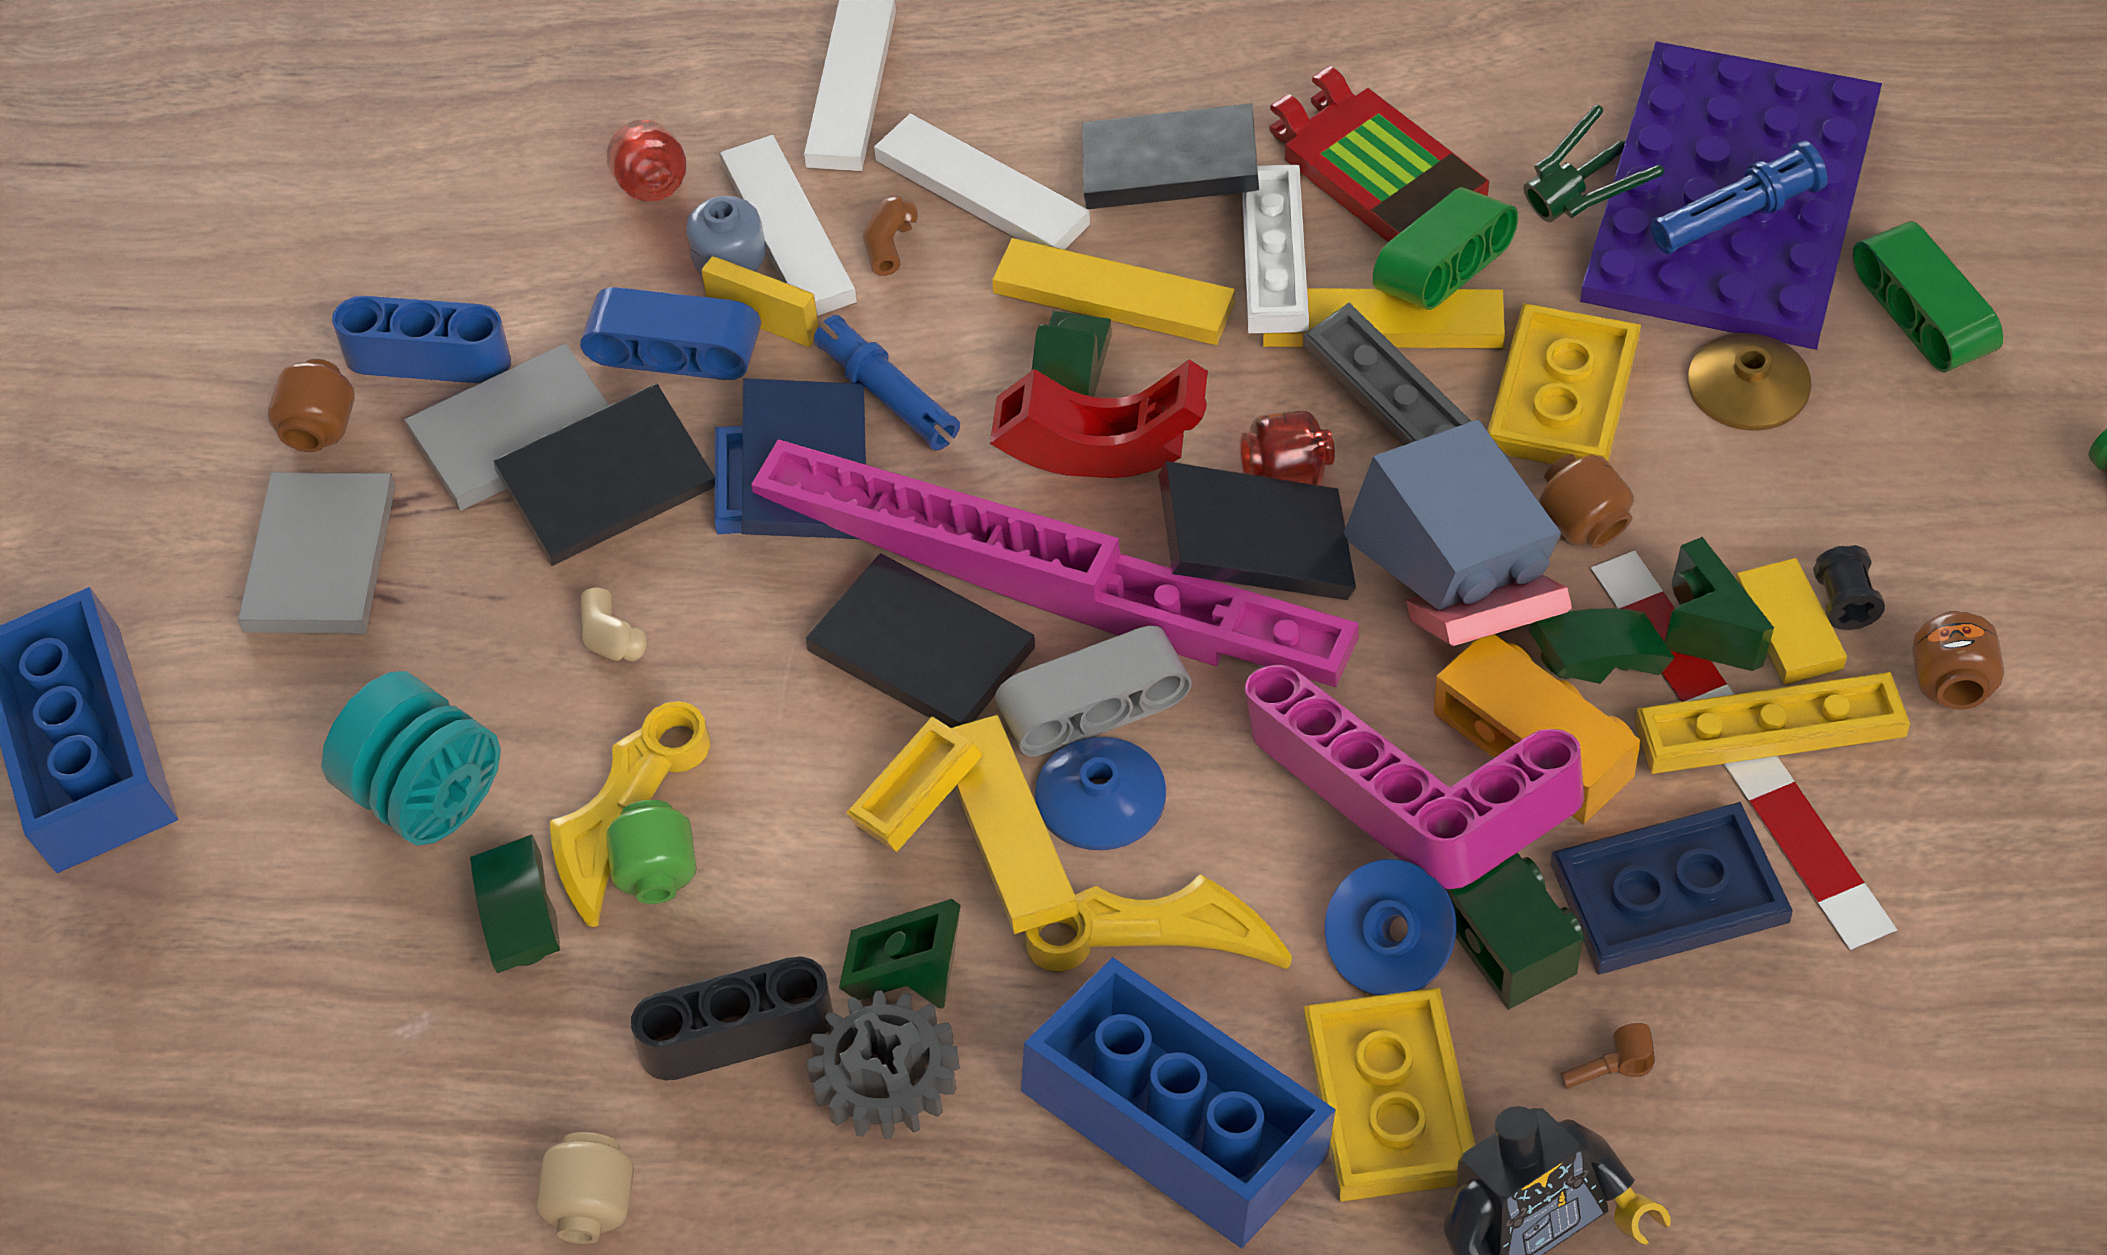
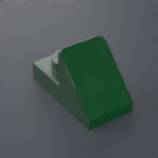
M1053 311L1049 325L1042 324L1037 328L1031 371L1035 369L1069 390L1094 397L1112 336L1111 319Z
M1703 537L1681 545L1671 583L1674 595L1680 606L1676 607L1671 613L1664 641L1669 650L1749 671L1763 667L1774 626Z
M951 898L852 929L839 989L849 996L861 1000L874 996L875 991H883L885 993L908 986L937 1008H944L955 955L961 905Z

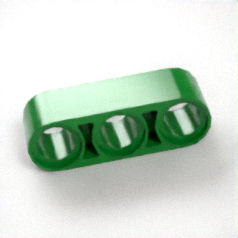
M1464 187L1454 190L1383 247L1374 265L1373 285L1377 290L1424 309L1432 310L1508 248L1518 224V211L1516 207Z
M1908 221L1855 243L1852 258L1858 277L1935 369L1945 373L2000 350L2003 345L2004 335L1997 314L1918 223Z

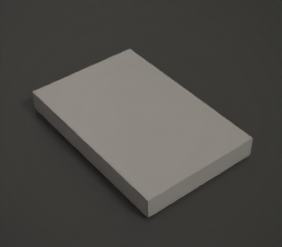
M565 343L405 418L408 432L458 509L462 511L506 489L495 471L493 460L609 406V404Z
M271 472L238 617L243 632L366 634L395 491V484L391 473Z

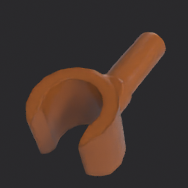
M1631 1023L1618 1028L1613 1035L1615 1052L1604 1054L1600 1058L1560 1073L1566 1089L1618 1071L1629 1077H1642L1648 1074L1655 1063L1650 1027L1644 1023Z

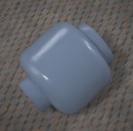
M735 196L714 197L696 206L688 216L686 236L690 257L695 269L701 275L702 268L712 256L755 272L764 261L766 245L761 218L757 209L747 200Z

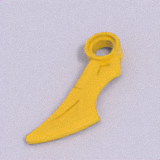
M675 701L664 703L654 708L645 718L642 728L612 746L613 760L611 772L599 794L579 810L550 820L552 850L560 879L573 906L589 927H597L599 925L604 895L610 878L606 832L612 821L619 817L622 810L628 805L638 801L651 800L668 772L688 771L698 766L707 757L711 747L707 724L700 710L690 703ZM684 726L694 731L692 738L680 747L669 748L659 743L662 734L672 727Z
M1201 874L1182 890L1158 899L1136 900L1123 898L1098 886L1076 894L1079 915L1053 922L1066 923L1077 932L1074 940L1066 945H1050L1040 937L1039 933L1049 924L1024 931L1027 955L1036 965L1045 970L1056 972L1071 970L1082 964L1090 954L1091 947L1188 946L1240 954L1283 969H1287L1292 963V955L1287 947L1252 908L1230 891Z

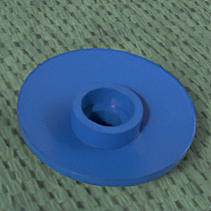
M1091 737L1066 745L1048 759L1037 778L1035 799L1045 826L1056 837L1082 849L1111 850L1124 847L1139 840L1156 825L1162 815L1166 802V783L1158 763L1141 747L1119 738ZM1096 779L1109 780L1107 783L1104 784H1094L1090 782Z
M1384 859L1373 861L1357 868L1340 883L1327 908L1325 940L1334 965L1351 984L1374 995L1417 991L1425 987L1443 970L1455 944L1456 916L1446 889L1434 877L1428 875L1423 868L1407 861ZM1402 917L1407 923L1408 930L1406 936L1401 941L1396 942L1390 935V926L1396 918Z

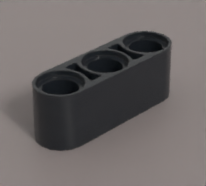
M797 956L655 993L644 998L635 1007L631 1016V1029L640 1061L645 1071L657 1079L665 1081L678 1080L809 1044L813 1034H826L828 1032L825 1016L829 1012L833 1013L827 976L822 966L813 959ZM797 997H811L810 1000L802 1004L788 1003ZM731 1015H745L736 1022H722L724 1018ZM665 1033H678L675 1037L666 1041L655 1040L658 1036Z

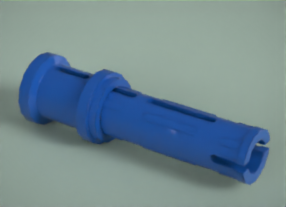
M1806 140L1799 141L1792 145L1790 153L1769 163L1757 161L1751 164L1745 171L1744 178L1705 195L1667 215L1653 219L1650 225L1653 239L1663 253L1670 255L1676 249L1714 231H1718L1724 226L1758 210L1763 213L1779 211L1783 208L1786 200L1806 190L1814 193L1826 187L1828 177L1823 159L1811 143Z

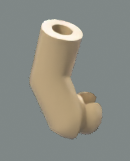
M603 588L585 590L581 595L582 639L586 648L593 653L614 661H619L622 658L630 662L639 660L645 653L647 646L645 632L641 628H631L627 621L613 616L612 595L608 590Z

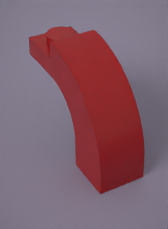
M1188 359L1144 391L1120 398H1098L1069 390L1033 369L997 396L990 444L1028 465L1066 476L1122 478L1160 469L1166 461L1174 462L1181 458L1184 431L1192 430L1203 419L1207 408L1205 394L1208 370Z

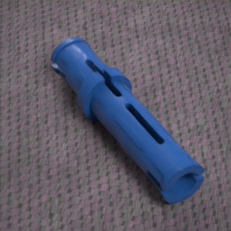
M833 315L823 321L839 338L834 340L819 326L814 334V344L845 368V376L851 383L864 384V387L924 439L931 449L935 451L941 450L950 444L939 434L934 426L939 425L951 437L955 438L960 429V422L955 416L950 415L896 366L889 362V354L883 347L876 342L868 343L846 323L844 318L839 315Z

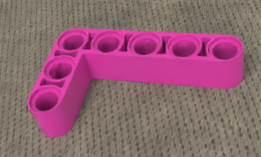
M1283 665L1265 666L1251 674L1245 683L1252 736L1258 747L1397 858L1420 866L1446 889L1462 888L1474 882L1572 816L1582 807L1584 786L1581 748L1579 741L1572 734L1563 730H1539L1527 736L1449 788L1297 670Z

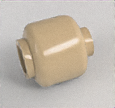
M590 1132L571 1133L564 1137L563 1143L552 1146L545 1153L541 1165L536 1210L542 1220L557 1228V1236L560 1239L578 1244L596 1243L600 1239V1233L618 1229L626 1221L629 1212L634 1166L629 1156L619 1150L620 1145L615 1139L603 1134Z

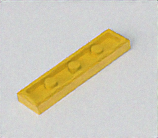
M1015 238L1011 239L992 279L994 294L1088 316L1108 318L1114 322L1213 345H1218L1235 304L1234 288Z
M1307 288L1308 331L1350 302L1396 348H1504L1503 289H1458L1436 308L1428 310L1377 289ZM1306 332L1263 333V347H1303V334Z
M1891 672L1637 708L1635 725L1651 774L1907 737L1910 727V721Z
M998 714L951 728L974 742L983 754L978 762L955 786V790L1013 933L1017 934L1079 915L1076 896Z

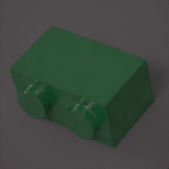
M1517 852L1474 882L1462 888L1446 889L1455 911L1456 939L1508 1010L1577 975L1581 946L1584 942L1582 928L1575 915L1567 907L1559 908L1548 894L1542 873L1531 858H1521Z

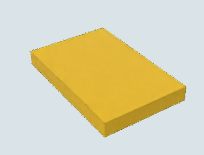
M1523 303L1487 430L1498 447L1507 456L1547 464H1554L1568 454H1573L1577 459L1590 454L1601 455L1609 462L1640 339L1641 324Z
M1440 987L1304 1006V1022L1319 1098L1336 1109L1329 1149L1340 1202L1457 1186L1458 1161L1464 1152L1475 1146V1140Z

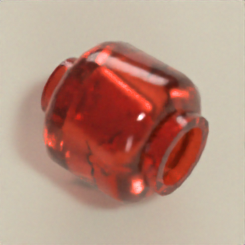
M635 120L622 126L612 136L607 149V165L619 187L630 197L644 202L659 201L672 195L682 184L686 174V155L680 142L663 124L652 120Z
M1307 411L1260 415L1252 422L1249 432L1242 433L1240 438V460L1243 473L1319 485L1323 479L1325 467L1334 464L1335 446L1332 433L1329 429H1321L1314 415Z

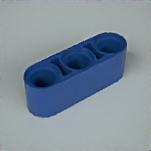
M610 287L600 290L596 295L581 337L580 347L590 360L608 367L719 380H736L743 377L748 370L760 331L761 319L752 307L734 300Z
M355 296L343 301L333 312L332 323L345 363L355 373L482 383L507 371L511 366V355L501 318L498 312L490 306L473 303Z

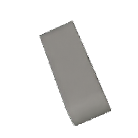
M1146 626L1022 671L1001 684L996 691L995 701L1021 752L1030 757H1038L1060 750L1075 741L1100 735L1166 710L1185 698L1191 689L1192 681L1165 631L1158 626Z

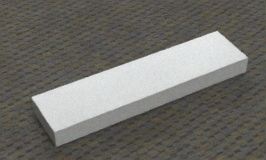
M839 0L804 152L806 168L863 170L896 15L895 0Z
M911 113L874 146L877 162L1016 239L1065 250L1090 225L1089 210Z
M774 135L720 152L722 167L738 198L747 200L758 211L762 221L766 245L765 250L781 281L813 293L817 316L856 303L855 288Z
M1299 165L1258 166L1259 190L1242 193L1248 333L1308 332L1309 313Z

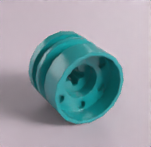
M407 671L388 672L366 684L347 702L334 720L323 745L321 767L328 783L355 803L368 810H372L375 818L392 827L393 831L402 838L419 846L436 843L452 834L473 815L488 794L497 774L501 748L497 735L474 720L473 717L455 705L450 706L448 699Z

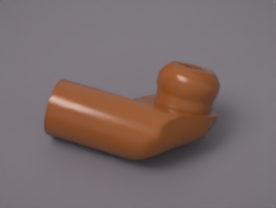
M898 195L881 200L863 230V240L872 270L879 276L891 275L899 269L901 264L893 237L897 230L900 232L910 231L912 229L911 223H916L918 218L915 204L911 201H903L902 197Z

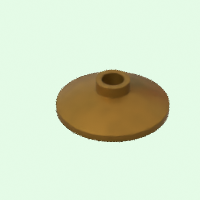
M1736 333L1712 340L1696 353L1689 368L1688 387L1696 405L1713 420L1736 429L1766 430L1791 421L1804 409L1811 391V375L1802 357L1787 344L1761 334Z

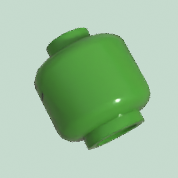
M644 800L632 803L622 810L620 816L614 819L607 829L606 840L612 882L615 887L625 894L636 896L639 902L645 904L667 902L676 896V891L688 885L695 876L697 866L691 823L689 818L678 810L673 809L669 803L660 800Z

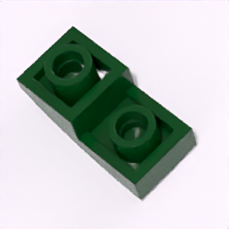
M1613 608L1576 610L1533 622L1528 628L1542 650L1541 659L1545 666L1552 673L1563 679L1574 678L1601 684L1615 667L1624 671L1631 669L1660 675L1675 658L1645 612Z
M531 834L471 856V870L479 915L491 962L496 973L517 966L535 964L545 956L560 951L556 911L546 892L542 854L533 835Z

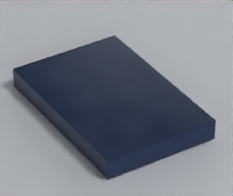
M743 378L741 534L859 539L753 493L751 484L778 439L866 465L864 384Z
M1741 802L1553 851L1551 855L1550 865L1570 911L1575 915L1582 928L1584 943L1598 975L1781 926L1791 921L1793 910Z

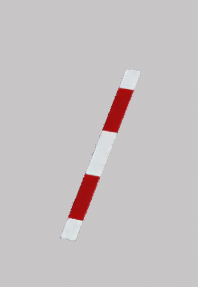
M1634 550L1591 567V570L1617 608L1645 612L1663 641H1665L1671 613L1675 608ZM1671 651L1675 658L1663 670L1662 674L1681 702L1734 694L1712 661ZM1778 756L1724 764L1850 950L1897 931L1895 925Z

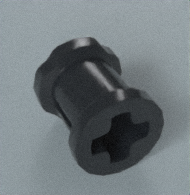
M1858 545L1836 546L1818 556L1813 567L1816 580L1819 584L1825 586L1829 603L1826 606V616L1830 624L1839 630H1854L1871 625L1885 611L1883 597L1879 591L1873 589L1868 572L1872 564L1870 555L1865 548Z

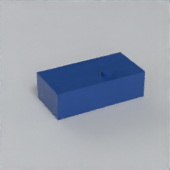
M87 587L0 625V747L24 834L56 873H60L178 821L179 819L120 629L92 589Z
M1114 957L1024 1042L1021 1092L1241 1249L1328 1156L1336 1109Z

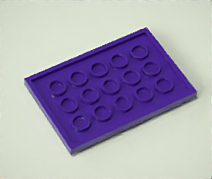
M1656 41L1613 183L1656 165H1661L1664 168V174L1608 199L1582 284L1580 302L1731 333L1761 334L1775 338L1785 344L1817 350L1882 83ZM1806 140L1811 143L1823 159L1828 177L1826 187L1814 193L1806 190L1786 200L1783 208L1779 211L1763 213L1758 210L1724 226L1718 231H1714L1676 249L1670 255L1663 253L1653 239L1650 228L1653 219L1667 215L1705 195L1744 178V173L1751 164L1757 161L1769 163L1790 153L1792 145L1799 141Z

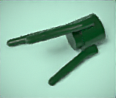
M1594 105L1552 153L1534 165L1537 176L1525 183L1523 189L1532 209L1540 218L1550 223L1564 213L1570 218H1574L1592 205L1658 178L1664 174V168L1661 165H1656L1581 195L1586 191L1584 180L1621 154L1625 145L1623 140L1616 142L1578 169L1567 162L1560 166L1559 163L1602 115L1603 107L1601 105Z

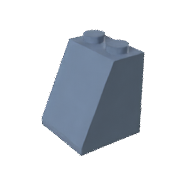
M1478 419L1373 456L1344 530V535L1352 545L1436 609L1441 610L1462 601L1466 604L1476 603L1488 596L1494 589L1513 582L1526 584L1535 580L1548 568L1550 564L1549 558L1561 532Z

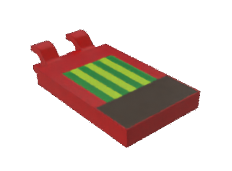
M1327 66L1312 77V82L1321 91L1311 97V103L1319 113L1310 119L1302 104L1292 95L1286 94L1270 105V110L1280 117L1279 120L1270 125V132L1279 141L1286 143L1284 160L1290 165H1299L1300 173L1387 242L1391 241L1460 187L1488 196L1490 181L1371 89L1366 88L1355 96L1343 75L1334 67Z

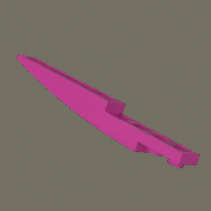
M779 439L751 484L753 493L823 522L832 528L940 572L1059 616L1118 636L1141 627L1158 626L1165 631L1177 655L1217 666L1222 654L1262 666H1289L1309 680L1337 687L1359 639V626L1357 622L1213 580L1172 574V568L1120 554L1119 538Z

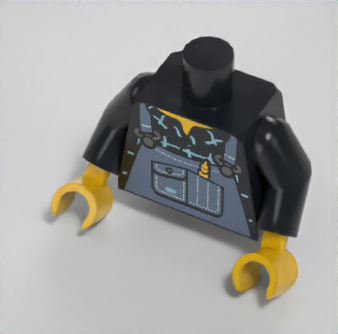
M1515 1106L1509 1107L1498 1114L1495 1120L1496 1132L1464 1152L1459 1159L1457 1167V1192L1444 1221V1233L1453 1255H1544L1607 1213L1608 1204L1606 1201L1614 1200L1617 1204L1614 1211V1221L1617 1228L1627 1236L1645 1245L1649 1244V1242L1638 1229V1222L1643 1213L1648 1212L1657 1223L1666 1228L1670 1226L1671 1218L1668 1210L1661 1204L1633 1191L1630 1186L1634 1183L1635 1179L1602 1136L1574 1120L1566 1119L1557 1122L1543 1108L1529 1109Z

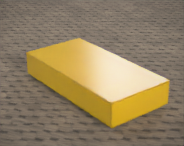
M712 256L701 270L706 297L742 302L752 307L759 314L761 319L760 329L806 347H811L814 342V334L819 327L813 293L718 257Z
M1797 558L1736 574V580L1774 626L1767 652L1784 685L1845 668L1847 654Z
M931 717L850 807L846 814L856 826L897 853L983 754L974 742L934 717Z

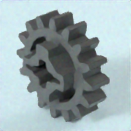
M875 991L873 1006L865 1008L855 997L848 999L850 1015L843 1019L839 1015L829 1012L825 1016L829 1035L813 1034L811 1037V1045L815 1057L807 1059V1068L810 1082H814L812 1086L817 1105H829L831 1122L836 1126L845 1122L851 1116L856 1136L863 1137L871 1124L881 1126V1132L885 1139H892L895 1123L903 1121L912 1132L919 1131L918 1114L924 1110L931 1115L939 1117L943 1113L940 1094L953 1095L957 1089L955 1073L953 1071L960 1069L958 1048L957 1046H952L954 1044L952 1027L949 1022L937 1024L936 1010L932 1004L922 1007L918 1012L913 1011L912 998L909 993L904 992L896 1005L886 1003L883 991ZM922 1077V1078L919 1080V1082H918L916 1085H914L915 1080H916L917 1078Z

